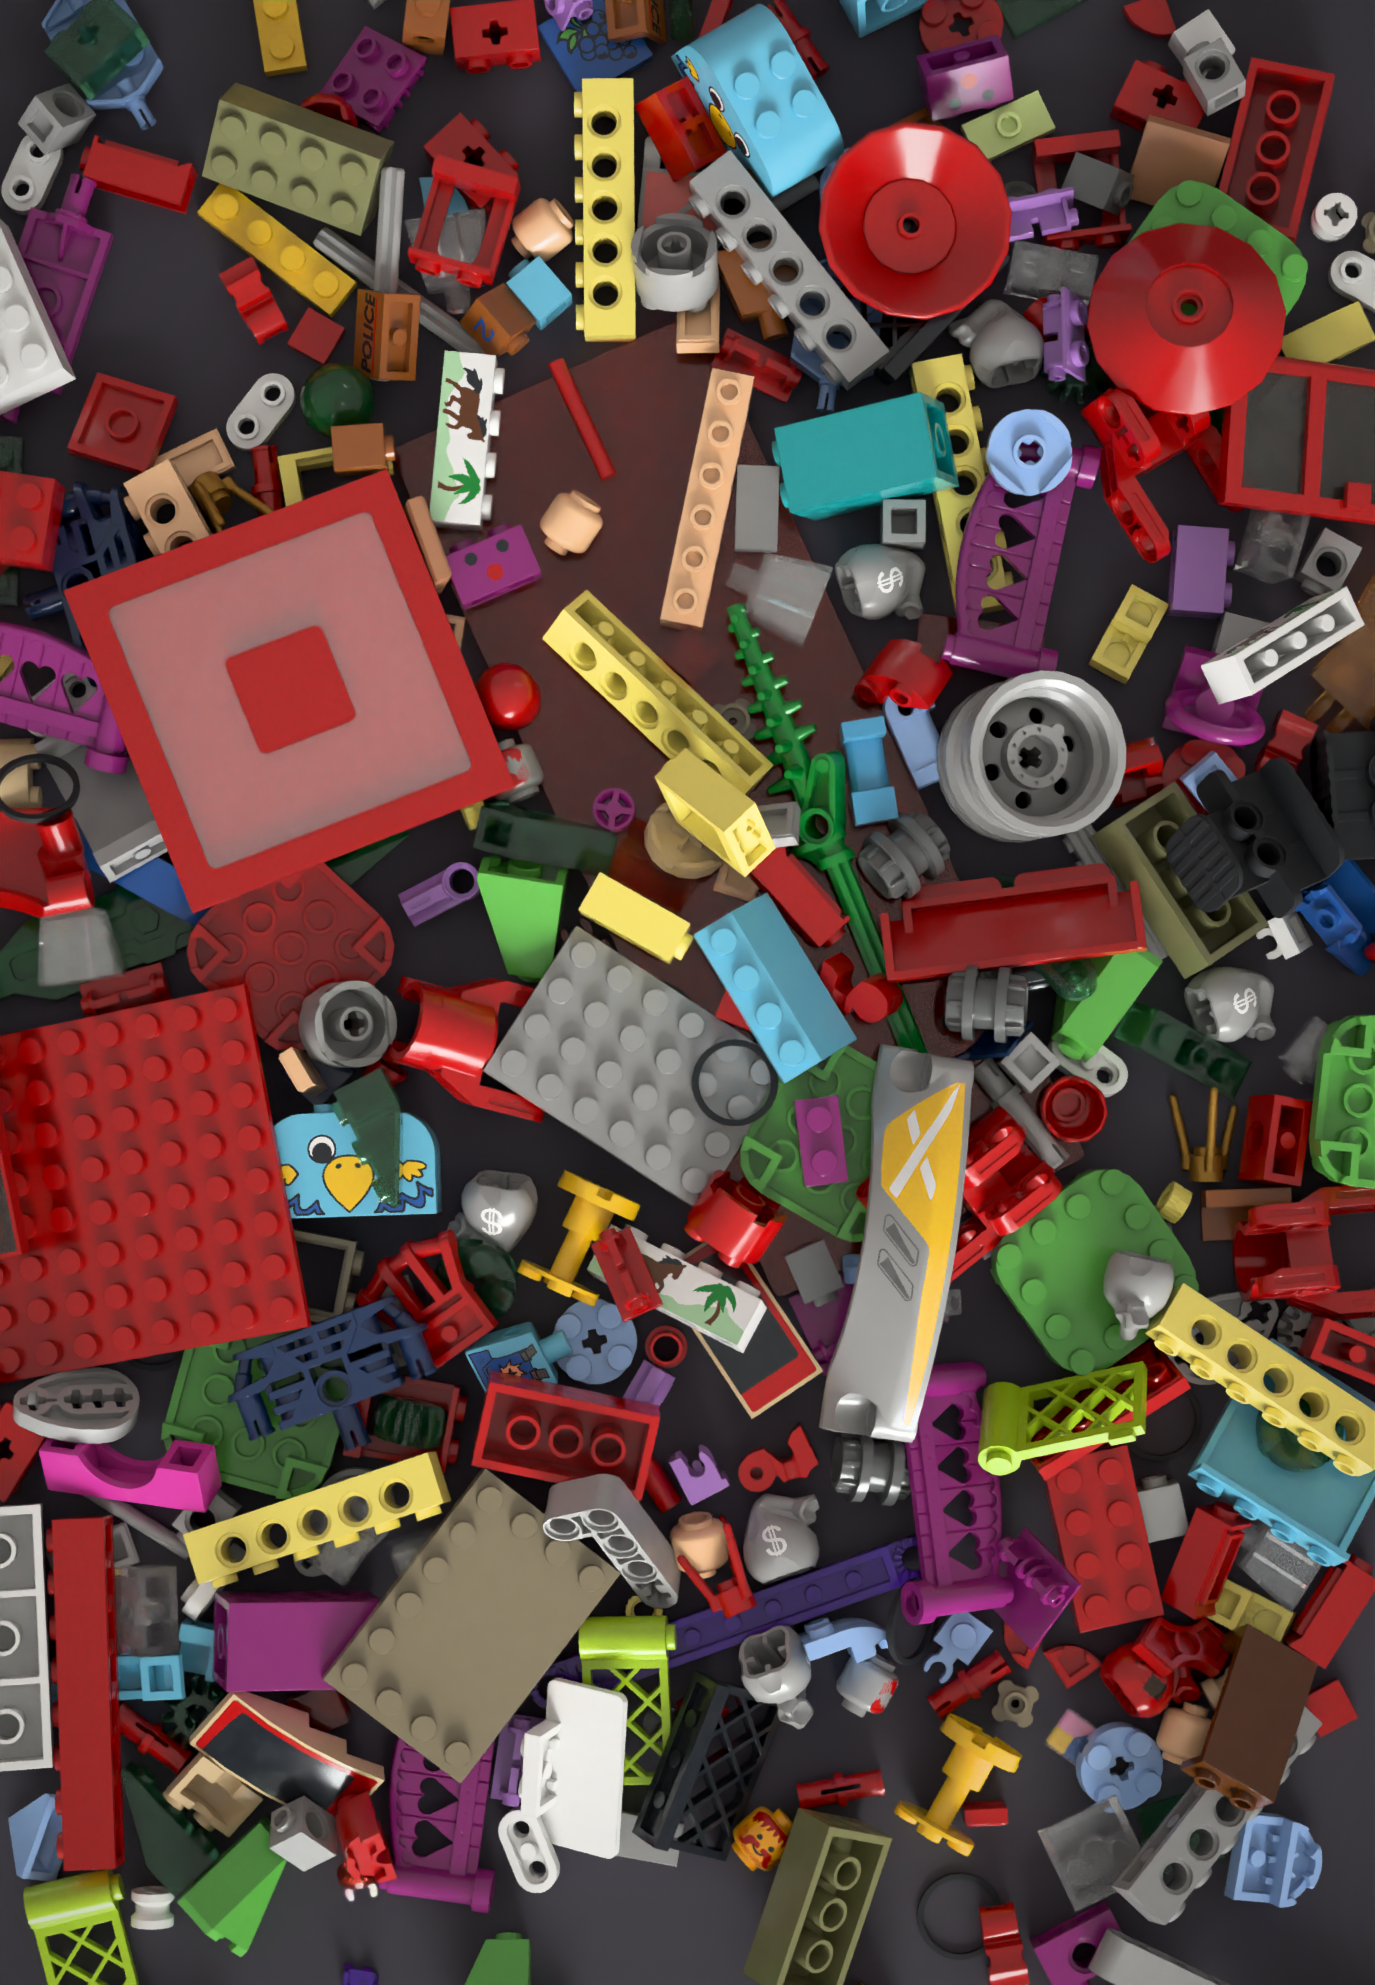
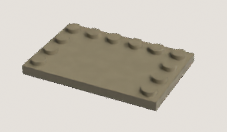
M482 1468L322 1676L325 1682L460 1784L621 1574L578 1539L559 1541L550 1538L543 1530L545 1514L486 1468Z

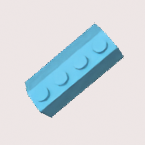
M768 892L731 911L694 934V939L783 1084L857 1040Z

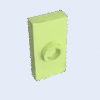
M1037 90L961 125L960 130L965 139L976 144L988 160L992 161L1033 142L1035 139H1040L1053 133L1055 125Z

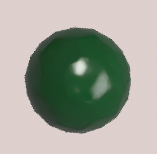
M329 363L315 369L305 380L300 394L301 412L312 429L320 435L332 438V426L359 425L370 422L375 410V391L368 377L357 368L345 363Z

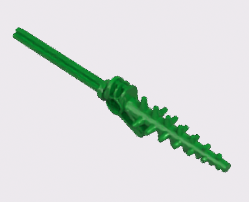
M738 603L726 608L731 621L728 625V630L730 633L735 632L740 649L734 652L737 660H745L749 672L747 676L741 679V683L744 687L754 685L758 700L747 708L750 714L763 711L766 718V726L754 733L755 739L759 741L773 737L776 745L775 751L766 756V758L773 765L782 764L785 770L784 777L768 786L767 790L769 794L792 790L794 798L801 809L798 845L793 846V850L790 853L795 857L811 861L820 871L827 869L844 914L851 918L848 923L870 977L877 973L886 975L883 939L850 859L856 856L852 847L848 848L844 837L847 836L845 831L847 826L845 815V758L838 750L831 749L817 754L811 760L810 751L806 749L803 739L817 731L816 724L811 723L799 727L795 724L791 714L802 708L803 702L801 699L789 702L784 700L780 688L789 683L788 677L786 675L774 677L768 663L775 659V655L772 651L763 653L757 637L761 635V631L758 627H751L745 613L747 611L746 605ZM818 814L825 817L828 822L829 829L827 834L821 833L816 827L815 821ZM895 982L901 989L903 1001L900 1009L888 1016L887 1019L898 1047L915 1049L919 1053L929 1054L900 982Z

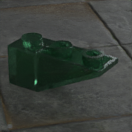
M498 801L481 806L473 848L512 859L609 874L617 833Z
M1136 1001L1133 1002L1125 1013L1113 1039L1208 1088L1216 1087L1218 1093L1233 1100L1252 1061L1163 1011Z
M379 1068L334 1091L338 1101L331 1105L341 1125L345 1127L350 1124L358 1140L351 1143L363 1166L370 1163L377 1177L371 1183L379 1200L383 1205L390 1202L392 1208L396 1209L402 1206L403 1105L384 1068Z
M130 1761L120 1774L146 1867L177 1898L214 1863L219 1855L214 1849L217 1843L204 1828L199 1827L196 1829L185 1818L188 1814L185 1808L180 1811L164 1798L163 1793L156 1787L158 1780L147 1767L142 1764L137 1767Z

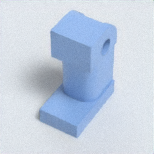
M888 696L883 704L881 713L884 716L885 726L915 792L939 781L936 759L940 736L929 713L935 708V704L933 703L930 710L909 707L911 714L904 716L899 713L898 705Z

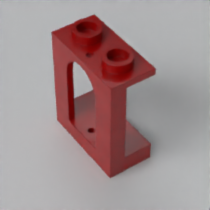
M1119 129L1035 139L1031 148V159L1036 193H1041L1051 188L1057 189L1054 165L1072 163L1076 152L1119 168L1118 152L1121 147ZM1125 207L1121 208L1118 216L1102 210V224L1100 227L1063 231L1043 236L1041 234L1043 250L1054 249L1056 254H1068L1080 250L1081 245L1096 244L1098 249L1114 248L1120 246L1122 240H1127L1132 228L1131 223H1126Z
M436 154L431 170L433 181L413 247L409 246L407 252L410 262L416 264V270L428 275L439 276L442 271L456 275V281L466 286L480 288L482 283L492 286L520 193L519 178ZM454 188L495 199L479 254L471 264L441 256L438 252L439 239Z
M404 1375L406 1382L403 1385L383 1392V1394L422 1400L439 1405L445 1411L448 1418L445 1435L437 1442L423 1444L368 1434L372 1442L361 1447L358 1445L350 1451H345L344 1449L343 1455L355 1458L366 1456L401 1462L427 1452L436 1451L442 1472L445 1473L448 1463L456 1465L460 1439L453 1438L456 1421L464 1422L468 1397L461 1396L462 1385L423 1378L411 1381L410 1376ZM374 1396L357 1402L367 1432Z

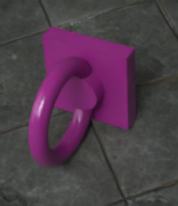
M1186 645L1171 694L1165 701L1162 728L1244 749L1245 745L1260 740L1265 733V723L1256 710L1263 689L1253 695L1218 704L1201 665L1219 654Z

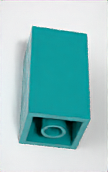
M922 392L774 428L776 441L772 442V452L776 464L782 468L784 482L780 484L782 502L786 508H789L790 513L814 521L879 506L882 504L883 499L905 500L959 487L944 403Z

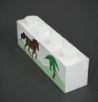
M445 350L429 511L435 527L482 531L483 520H491L493 495L486 494L487 478H495L497 453L490 452L491 436H499L501 411L494 410L495 394H503L505 369L498 368L496 355Z
M1346 586L1310 598L1202 664L1201 668L1218 704H1223L1255 694L1365 624Z
M612 1224L609 1227V1229L615 1228L616 1232L622 1230ZM626 1224L624 1229L631 1228L663 1302V1305L655 1309L744 1353L767 1309L763 1301L758 1298L761 1292L742 1281H737L736 1285L733 1286L721 1280L723 1273L704 1262H700L698 1267H695L683 1261L686 1255L666 1243H663L660 1249L646 1242L648 1235ZM594 1255L587 1270L595 1279L607 1284Z

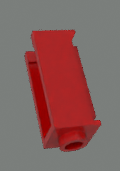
M97 135L94 136L92 146L84 148L80 161V171H83V177L95 181L97 189L182 214L187 213L198 176L192 163L181 165L177 160L106 140L105 144H103Z
M785 847L775 848L747 875L763 894L768 892L782 916L810 947L820 948L824 944L828 948L845 934L846 931L842 926L851 918L848 915H839L842 911L840 907L792 853L786 854Z
M1216 1501L1215 1504L1196 1507L1162 1592L1161 1600L1195 1620L1215 1615V1603L1219 1600L1245 1535L1242 1532L1243 1528L1251 1527L1252 1523L1240 1517L1239 1512L1235 1511L1232 1505L1225 1502Z
M1353 1553L1348 1561L1336 1566L1330 1565L1292 1625L1291 1629L1294 1632L1285 1636L1283 1641L1326 1669L1375 1592V1578L1370 1575L1374 1567Z

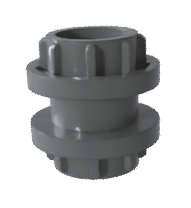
M899 812V818L888 821L890 835L886 837L884 834L874 831L864 839V849L859 853V866L869 883L885 898L890 899L893 897L897 899L900 896L911 898L921 889L918 878L921 874L927 878L936 879L945 871L944 862L950 857L949 843L936 823L922 812L917 814L911 812L908 815Z
M969 964L967 965L966 972H953L949 976L945 1023L950 1031L961 1032L962 1040L974 1041L977 1029L994 1030V1040L999 1043H1007L1008 1036H1021L1025 1032L1029 983L1025 976L1013 975L1012 967H1000L998 979L982 978L978 969L979 965Z
M842 1433L841 1436L836 1438L830 1460V1481L837 1492L845 1494L847 1501L860 1503L866 1497L867 1492L870 1491L875 1493V1498L879 1505L893 1506L897 1499L904 1500L907 1496L911 1495L905 1442L886 1439L875 1441L872 1437Z

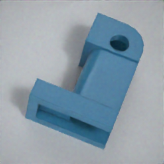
M884 716L841 722L838 729L840 746L843 747L850 788L849 801L855 827L888 822L899 818L894 786L890 787L883 746V739L887 733Z

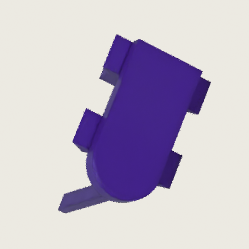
M345 1963L341 1985H378L379 1976L376 1972L372 1971V1967L364 1966L363 1969L353 1968V1964Z

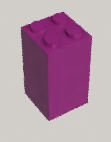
M368 1590L215 1591L212 1679L226 1692L336 1690L325 1682L322 1676L381 1599Z

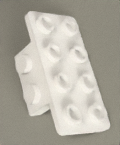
M563 1678L553 1679L548 1683L546 1719L525 1732L520 1747V1753L523 1757V1775L518 1787V1794L521 1798L520 1815L534 1819L541 1815L552 1844L606 1859L616 1856L619 1853L628 1708V1700L620 1692Z

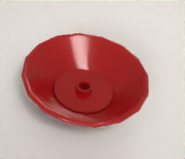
M905 121L868 132L839 156L822 189L818 230L829 267L853 297L887 316L927 320L964 308L992 284L1009 250L1012 211L1001 175L976 144L944 126ZM910 219L916 224L915 233H908L904 230V220Z
M1177 223L1141 233L1110 257L1092 288L1087 328L1097 363L1118 389L1154 411L1197 415L1231 406L1264 380L1282 348L1286 309L1276 275L1252 245L1218 227ZM1185 304H1191L1196 308V313L1190 316L1185 315L1181 311V307Z

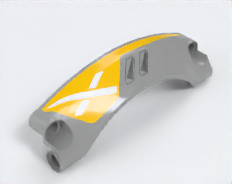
M880 1044L871 1096V1168L863 1242L849 1308L827 1371L819 1428L912 1443L915 1439L919 1415L939 1341L955 1259L968 1151L971 1089L974 1080V1065L972 1061L919 1053L915 1049Z

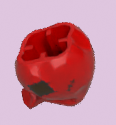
M1136 1641L1128 1642L1115 1648L1107 1655L1101 1666L1099 1675L1102 1682L1121 1707L1132 1717L1151 1718L1166 1710L1171 1699L1175 1703H1183L1184 1701L1192 1703L1202 1695L1201 1690L1192 1678L1190 1667H1178L1172 1673L1162 1678L1131 1650Z

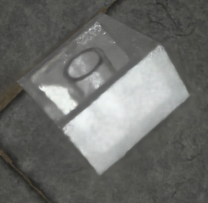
M1116 1794L1037 1831L1075 1912L1116 1893L1117 1891L1112 1885L1141 1850V1846Z

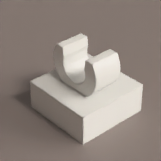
M1295 911L1283 918L1274 917L1268 920L1269 925L1256 934L1258 939L1264 938L1267 935L1273 936L1277 942V948L1266 954L1268 959H1276L1283 955L1286 960L1313 945Z

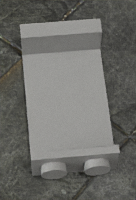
M45 735L43 740L34 744L38 754L59 757L68 762L77 772L80 782V794L77 802L71 809L94 852L92 853L110 883L167 852L130 756L126 773L115 774L86 766L84 759L87 746L48 735ZM45 763L65 801H67L73 790L71 777L60 767Z

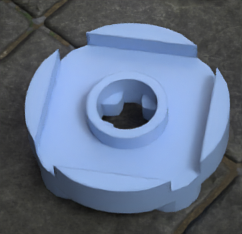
M1025 409L1010 413L995 425L988 437L985 460L992 477L1001 487L1014 494L1033 496L1052 490L1063 481L1071 467L1072 447L1070 434L1066 426L1056 416L1047 411ZM1033 441L1039 445L1036 453L1040 459L1036 463L1031 460L1023 463L1019 459L1022 454L1020 449H1018L1019 445L1022 442L1026 445L1031 444Z
M598 1298L595 1307L581 1301L571 1305L558 1319L553 1332L554 1334L563 1330L573 1349L572 1354L557 1361L558 1365L572 1379L587 1384H603L618 1378L631 1365L637 1349V1333L632 1319L623 1322L616 1304ZM591 1329H596L598 1335H605L607 1338V1343L601 1345L600 1353H593L590 1347L584 1348L582 1340L588 1338V1331Z
M1112 1722L1100 1726L1087 1737L1089 1742L1085 1745L1083 1752L1078 1753L1076 1759V1775L1083 1791L1103 1809L1116 1811L1132 1809L1144 1803L1149 1797L1155 1796L1160 1791L1162 1785L1161 1775L1163 1772L1162 1755L1156 1742L1143 1730L1125 1722ZM1122 1757L1125 1762H1129L1128 1768L1119 1776L1116 1773H1110V1768L1116 1766L1115 1759Z

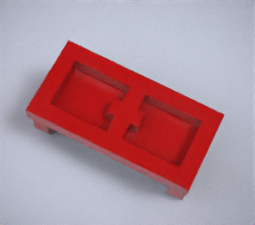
M688 76L634 105L673 182L711 163L727 152Z

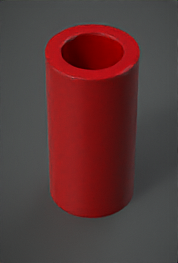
M655 1456L652 1457L645 1490L662 1514L682 1501V1498Z

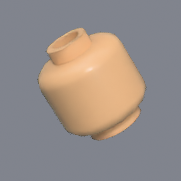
M539 198L512 220V227L516 236L511 241L525 259L531 256L535 258L540 256L546 262L571 243L573 240L571 228L575 226V222L558 200L554 198L552 201H548L545 198Z
M572 490L570 494L559 493L540 521V528L547 535L544 543L553 551L563 556L568 551L584 553L603 525L602 517L599 515L601 507L577 490Z
M709 1512L687 1513L679 1518V1523L673 1526L670 1532L671 1546L674 1551L677 1567L680 1571L685 1572L677 1561V1557L683 1555L703 1579L712 1577L716 1574V1569L722 1567L728 1560L729 1553L723 1523L719 1519L712 1517Z
M1184 1701L1182 1708L1169 1707L1166 1709L1156 1737V1745L1163 1751L1161 1756L1163 1759L1181 1765L1183 1761L1201 1755L1212 1721L1207 1718L1209 1709Z

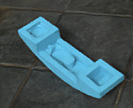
M182 1654L118 1655L119 1700L143 1699V1701L186 1698ZM51 1680L53 1706L54 1701H58L57 1684H53Z

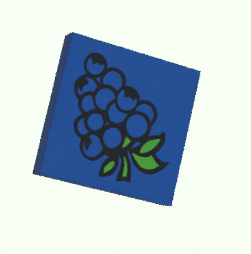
M592 0V15L585 20L571 17L565 31L559 29L554 18L538 26V32L575 92H582V79L623 78L653 60V54L643 38L620 43L608 40L605 0Z

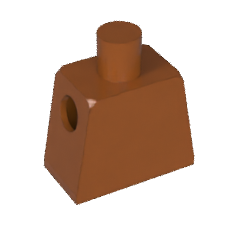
M407 0L402 45L415 52L443 56L450 0ZM417 36L428 37L431 39H422Z
M762 240L750 243V245L754 248L762 249L767 247L771 240ZM734 249L731 252L727 250L717 251L719 276L740 323L744 324L759 320L764 341H773L786 337L788 331L785 319L780 318L769 304L767 298L771 295L760 282L756 286L746 276L741 268L744 260ZM781 265L773 272L775 277L782 282H790L797 277L796 270L789 265Z

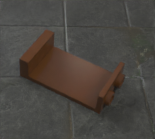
M1247 1623L1226 1632L1220 1648L1232 1654L1233 1658L1201 1755L1183 1761L1180 1770L1194 1777V1782L1205 1789L1216 1790L1230 1798V1803L1235 1807L1246 1811H1253L1275 1802L1318 1664Z

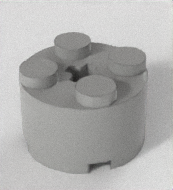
M669 213L655 218L656 223L645 230L644 225H642L635 232L631 243L635 288L641 298L642 305L650 310L660 309L671 312L687 310L688 312L696 313L704 310L708 305V300L714 295L719 285L717 239L713 230L711 229L710 232L703 226V221L696 216L683 213Z
M356 980L329 983L319 987L304 999L299 1015V1035L309 1057L316 1062L333 1068L368 1066L377 1062L387 1050L389 1044H392L397 1032L396 1012L388 997L384 996L375 986L368 982ZM345 1020L351 1021V1028H344Z

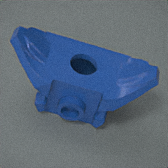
M1346 860L1323 884L1314 885L1310 891L1302 890L1303 901L1294 911L1296 913L1300 911L1328 946L1325 949L1328 953L1352 970L1355 975L1363 976L1371 969V960L1366 959L1363 952L1367 945L1373 943L1372 934L1375 933V886L1354 860Z

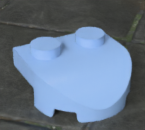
M823 1617L806 1623L804 1625L805 1631L798 1634L809 1661L847 1648L848 1653L858 1663L876 1655V1644L881 1649L888 1648L886 1630L878 1624L862 1618L849 1617L829 1622L828 1617Z
M1260 1812L1254 1819L1247 1821L1237 1833L1239 1836L1238 1841L1231 1851L1224 1896L1233 1900L1270 1903L1280 1908L1297 1904L1295 1899L1306 1888L1313 1889L1322 1868L1321 1847L1314 1842L1308 1831L1309 1828L1285 1816L1274 1813Z

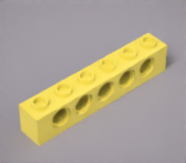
M633 78L582 79V92H574V117L583 118V134H575L574 136L575 160H583V177H575V203H583V219H575L576 245H584V262H576V288H584V304L576 305V330H584L585 342H635L636 288L631 249L632 239L635 234ZM600 117H609L616 123V128L608 135L596 133L592 126ZM602 159H608L615 163L617 169L612 176L602 178L593 172L595 163ZM606 201L614 204L617 212L613 218L604 221L596 218L593 210L597 204ZM610 244L616 248L618 253L613 261L601 263L593 256L595 249L599 245ZM609 286L616 290L618 297L613 304L602 306L594 300V294L600 287Z
M962 353L914 362L909 370L913 394L922 392L935 399L942 394H950L957 399L959 408L953 412H946L950 436H960L964 439L967 446L964 452L953 454L957 477H968L975 487L974 492L970 495H960L953 488L932 493L955 613L957 563L963 537L960 522L968 518L975 498L986 478L985 473L989 472V467L985 460L986 447L980 448L977 432L983 431L979 406L972 407L969 394L970 390H975L973 370L970 364L964 365ZM1002 530L995 536V542L1000 548L1007 549ZM1001 556L992 557L990 566L993 572L986 578L988 586L997 590L1014 584L1011 571L1004 572ZM985 597L981 601L984 613L1005 609L993 597Z
M587 589L562 610L542 639L669 759L675 758L684 748H687L746 796L751 793L774 766Z
M1185 1283L1172 1289L1168 1302L1154 1316L1145 1332L1146 1335L1155 1340L1154 1344L1159 1350L1171 1356H1179L1191 1364L1190 1369L1195 1374L1207 1380H1215L1227 1388L1226 1393L1232 1399L1243 1404H1251L1263 1412L1262 1417L1273 1426L1286 1428L1297 1435L1298 1442L1307 1449L1314 1452L1321 1451L1333 1459L1334 1466L1341 1472L1359 1477L1375 1470V1411ZM1192 1326L1202 1332L1204 1336L1203 1345L1193 1339ZM1228 1350L1237 1355L1240 1363L1239 1369L1234 1368L1229 1363L1227 1357ZM1264 1374L1271 1377L1274 1381V1393L1265 1387L1263 1381ZM1300 1398L1309 1404L1311 1409L1310 1417L1301 1411L1299 1406ZM1336 1422L1340 1423L1346 1431L1345 1441L1340 1439L1336 1433Z
M433 1451L185 1533L183 1537L198 1585L212 1581L213 1588L216 1589L239 1581L237 1572L252 1568L254 1575H258L279 1568L277 1561L279 1558L293 1554L294 1560L297 1562L320 1554L318 1545L334 1541L335 1548H339L360 1541L358 1533L360 1531L374 1527L376 1535L401 1527L399 1518L415 1513L417 1521L441 1514L440 1505L450 1502L451 1497L437 1453ZM397 1482L404 1484L409 1490V1501L404 1507L396 1505L391 1498L392 1487ZM356 1496L362 1497L368 1504L369 1511L364 1520L356 1519L351 1513L350 1505ZM315 1510L322 1511L328 1520L327 1528L322 1534L315 1532L310 1525V1517ZM275 1523L282 1525L287 1533V1540L282 1547L275 1546L270 1540V1529ZM234 1537L240 1538L246 1546V1554L241 1561L234 1559L229 1551L230 1542Z

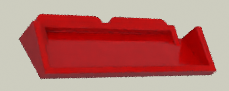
M1097 863L1022 873L1015 878L1014 887L1002 888L999 880L993 877L921 886L920 891L913 897L906 898V901H901L904 920L891 921L888 913L880 914L888 983L950 976L953 972H966L968 964L979 965V972L998 970L1000 967L1014 968L1147 951L1138 881L1129 882V891L1117 892L1115 874H1111L1110 869L1105 864Z

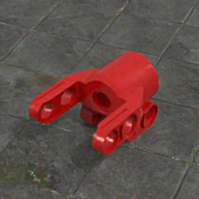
M1110 388L1081 411V415L1102 447L1099 467L1104 499L1140 556L1149 563H1155L1170 553L1169 530L1137 479L1185 450L1218 502L1222 437L1218 430L1210 424L1209 411L1197 415L1154 411L1134 400L1133 397L1125 394L1120 389ZM1243 472L1242 487L1253 488ZM1222 505L1235 513L1245 509L1241 507Z
M401 976L397 993L403 994L402 998L420 1003L418 1024L409 1044L393 1040L380 1059L427 1071L459 1102L539 1123L543 1121L545 1111L522 1096L479 1085L482 1070L491 1059L498 1036L497 1015L501 1002L523 1008L535 988L495 978L446 988Z
M997 1106L969 1129L962 1202L974 1217L959 1228L951 1282L997 1246L1003 1235L1013 1233L1054 1201L1062 1191L1063 1186L1054 1174L1056 1171L1045 1160L1041 1161L1025 1145L1026 1130L1000 1106ZM870 1176L860 1184L856 1191V1197L866 1210Z
M1348 1185L1323 1187L1299 1202L1263 1205L1247 1210L1248 1221L1236 1222L1232 1239L1235 1280L1243 1301L1285 1299L1287 1305L1333 1321L1374 1318L1375 1289L1337 1293L1341 1285L1338 1266L1333 1265L1328 1226L1331 1225V1215L1375 1212V1189Z

